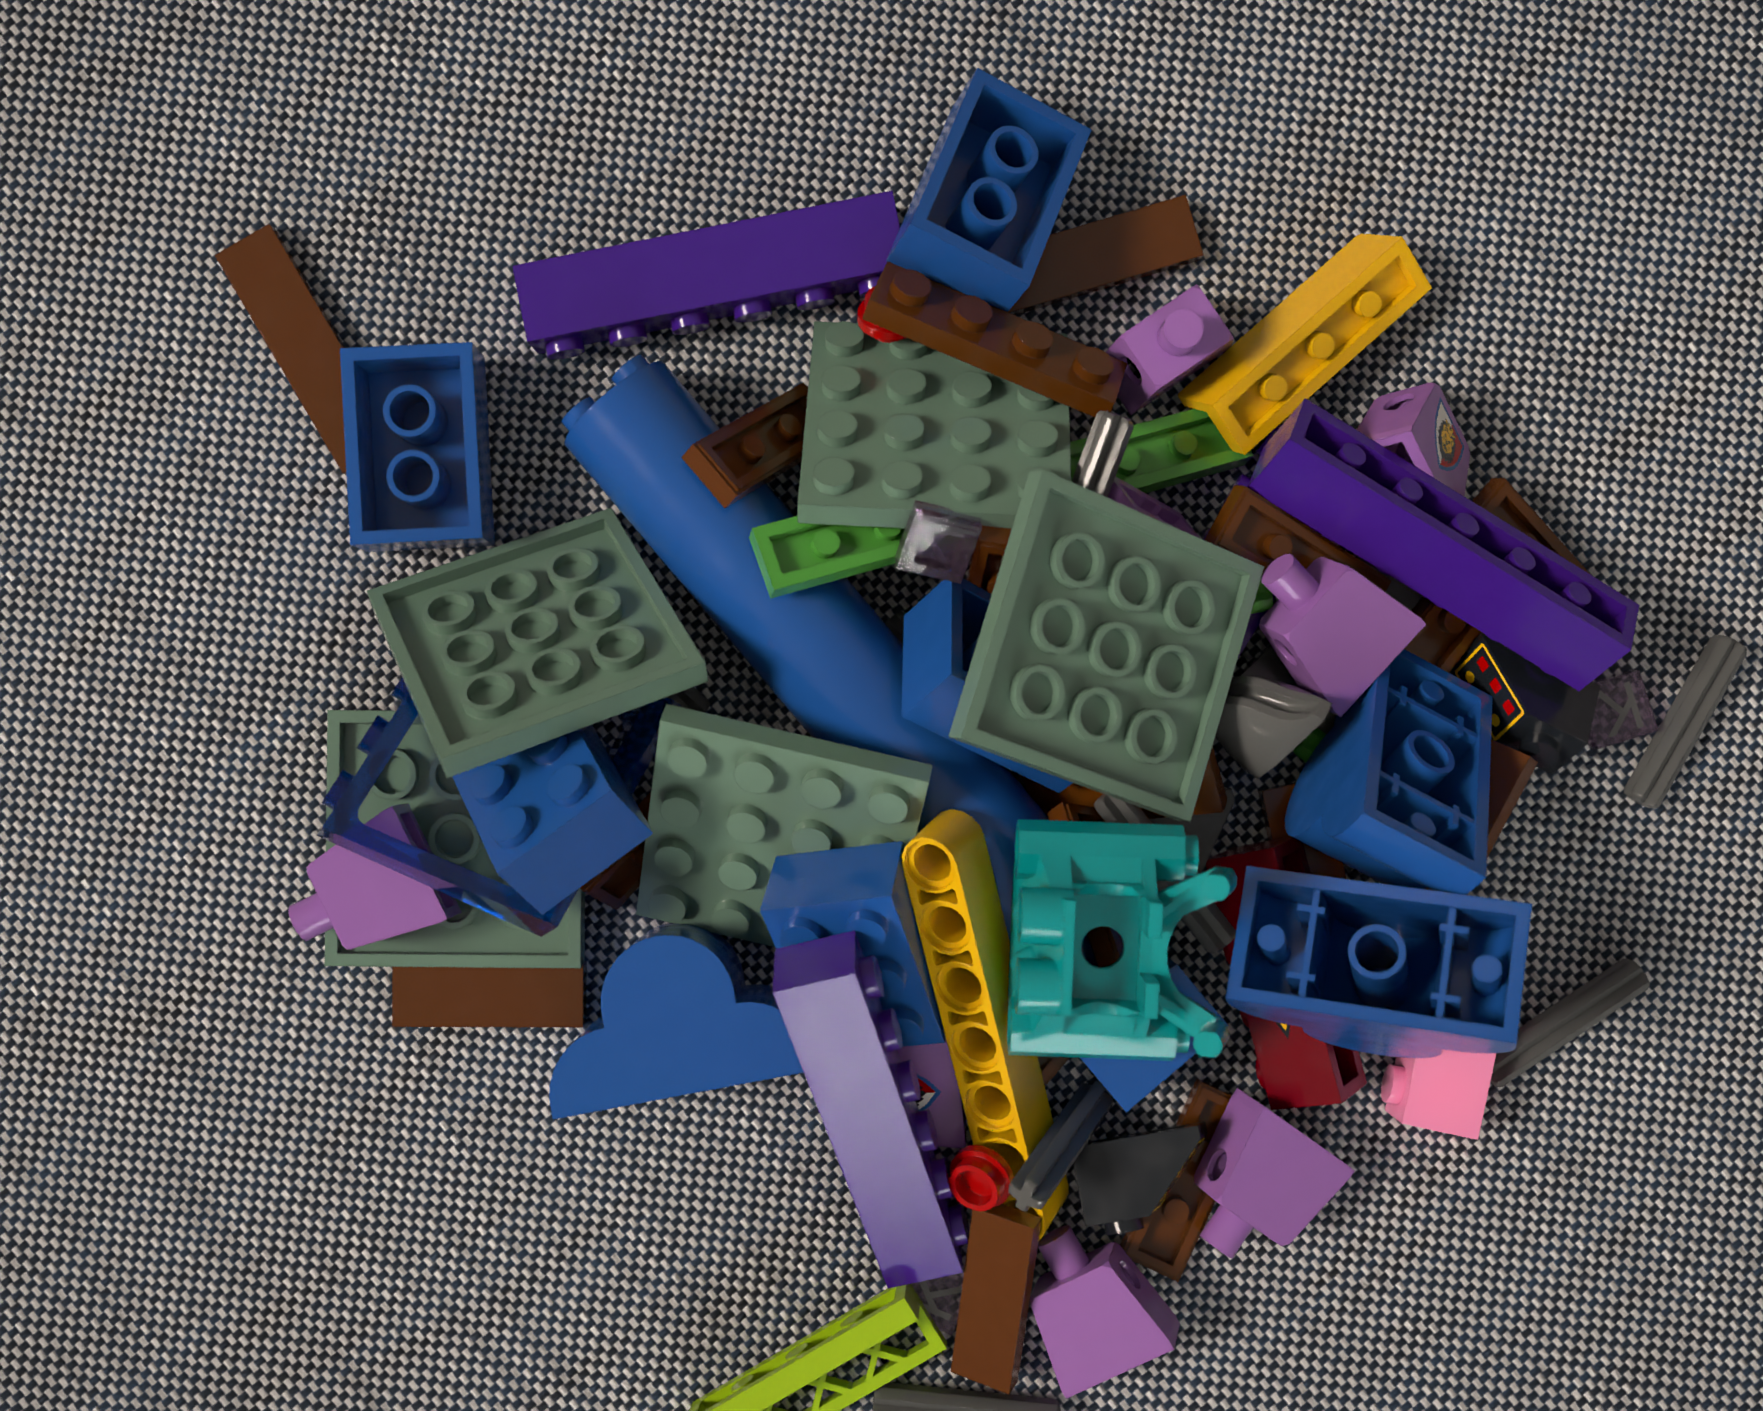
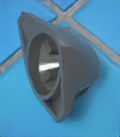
M1253 676L1232 677L1215 737L1225 751L1245 771L1258 779L1282 761L1325 720L1332 703L1306 690L1281 681Z

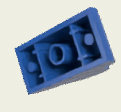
M1403 649L1341 718L1337 715L1335 716L1333 728L1312 752L1296 781L1288 802L1285 815V830L1287 834L1382 884L1425 889L1427 887L1433 891L1468 894L1486 878L1493 696Z
M1246 866L1225 999L1229 1005L1244 1013L1278 1023L1302 1027L1307 1035L1317 1040L1359 1052L1401 1058H1431L1441 1055L1442 1050L1468 1053L1509 1052L1516 1049L1532 904Z
M666 923L646 932L628 947L609 969L601 993L602 1016L595 1020L565 1050L554 1068L549 1089L553 1120L804 1073L772 993L773 986L764 984L746 985L738 955L730 943L720 934L712 933L694 925Z

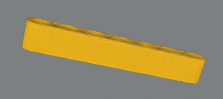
M949 809L935 816L905 846L901 856L902 868L973 1145L985 1146L999 1153L1007 1161L1015 1177L1053 1124V1119L1038 1056L1008 1055L1007 1017L1010 940L985 836L980 825L972 816L960 810ZM1066 1175L1042 1209L1038 1210L1030 1207L1027 1213L1042 1218L1039 1240L1042 1239L1069 1194ZM1011 1194L1009 1195L1007 1200L1004 1203H1002L1004 1205L1018 1209L1015 1206L1017 1199L1014 1198Z

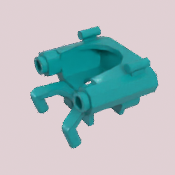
M1018 819L1013 866L1008 978V1055L1172 1061L1176 1057V1052H1188L1191 1035L1194 1037V1049L1199 1056L1212 1058L1218 1056L1229 1040L1228 1026L1224 1021H1221V1017L1178 991L1172 981L1168 968L1167 951L1172 932L1184 915L1218 900L1222 901L1235 890L1237 886L1235 871L1232 868L1216 866L1197 874L1199 864L1197 835H1186L1183 825ZM1184 876H1193L1184 880ZM1157 881L1179 882L1160 891L1157 888ZM1100 926L1113 928L1121 935L1123 941L1121 956L1115 963L1106 967H1097L1088 963L1083 957L1081 950L1085 935L1093 928Z

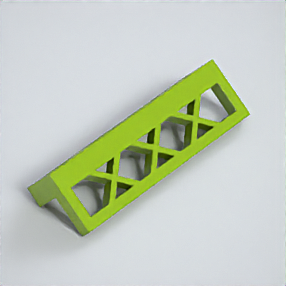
M913 1284L887 1288L693 1401L689 1411H789L774 1407L773 1405L806 1385L817 1388L813 1405L804 1411H840L946 1350L947 1341L931 1314L924 1307L923 1301ZM914 1322L917 1323L926 1340L907 1351L881 1344L883 1340ZM861 1353L871 1355L866 1375L854 1382L827 1375L828 1372ZM878 1357L890 1360L875 1369ZM823 1389L835 1392L821 1400Z

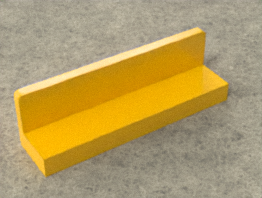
M1359 234L1180 391L1177 396L1185 407L1206 412L1233 452L1246 455L1291 415L1305 398L1309 399L1431 290L1432 287L1402 236Z

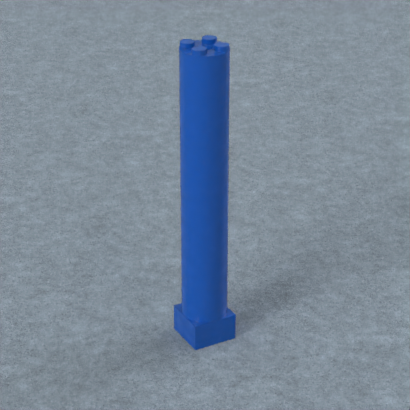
M643 355L630 359L613 375L614 387L596 402L592 397L580 401L563 417L561 422L569 431L564 445L811 737L933 765L917 834L940 812L949 809L963 811L976 820L985 836L1010 940L1016 824L1018 819L1049 820L1048 815L1008 768L901 717L903 644L847 578L770 599L749 540V535L754 527L791 518L794 515L767 483L729 507L724 508L681 458L693 443L720 428L663 361L649 364ZM1086 934L1081 946L1082 955L1088 963L1098 967L1088 935ZM1167 957L1170 975L1178 991L1221 1017L1180 967ZM1190 1035L1188 1052H1176V1057L1172 1061L1081 1058V1060L1125 1112H1128L1194 1056L1196 1051L1193 1045L1194 1037Z

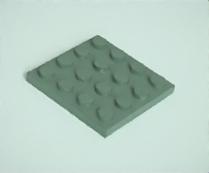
M814 321L798 494V523L919 529L922 519L929 520L927 524L929 530H940L947 524L955 526L949 531L978 532L979 525L1012 528L1029 472L1043 469L1071 482L1069 406L906 338L896 342L885 343L864 333L858 323ZM1058 333L1060 335L1067 337V334Z
M1042 469L1029 472L948 737L1171 819L1191 822L1264 566Z
M612 508L367 590L373 612L447 778L708 682L706 663Z
M666 704L659 724L647 822L653 834L645 839L636 915L674 924L694 925L712 933L775 947L760 912L775 857L903 841L906 846L917 835L933 765Z
M327 710L326 851L383 810L391 806L408 803L461 913L435 925L349 950L343 947L334 928L325 932L324 966L582 968L585 962V893L580 888L542 915L497 874L453 777L447 778L418 711Z

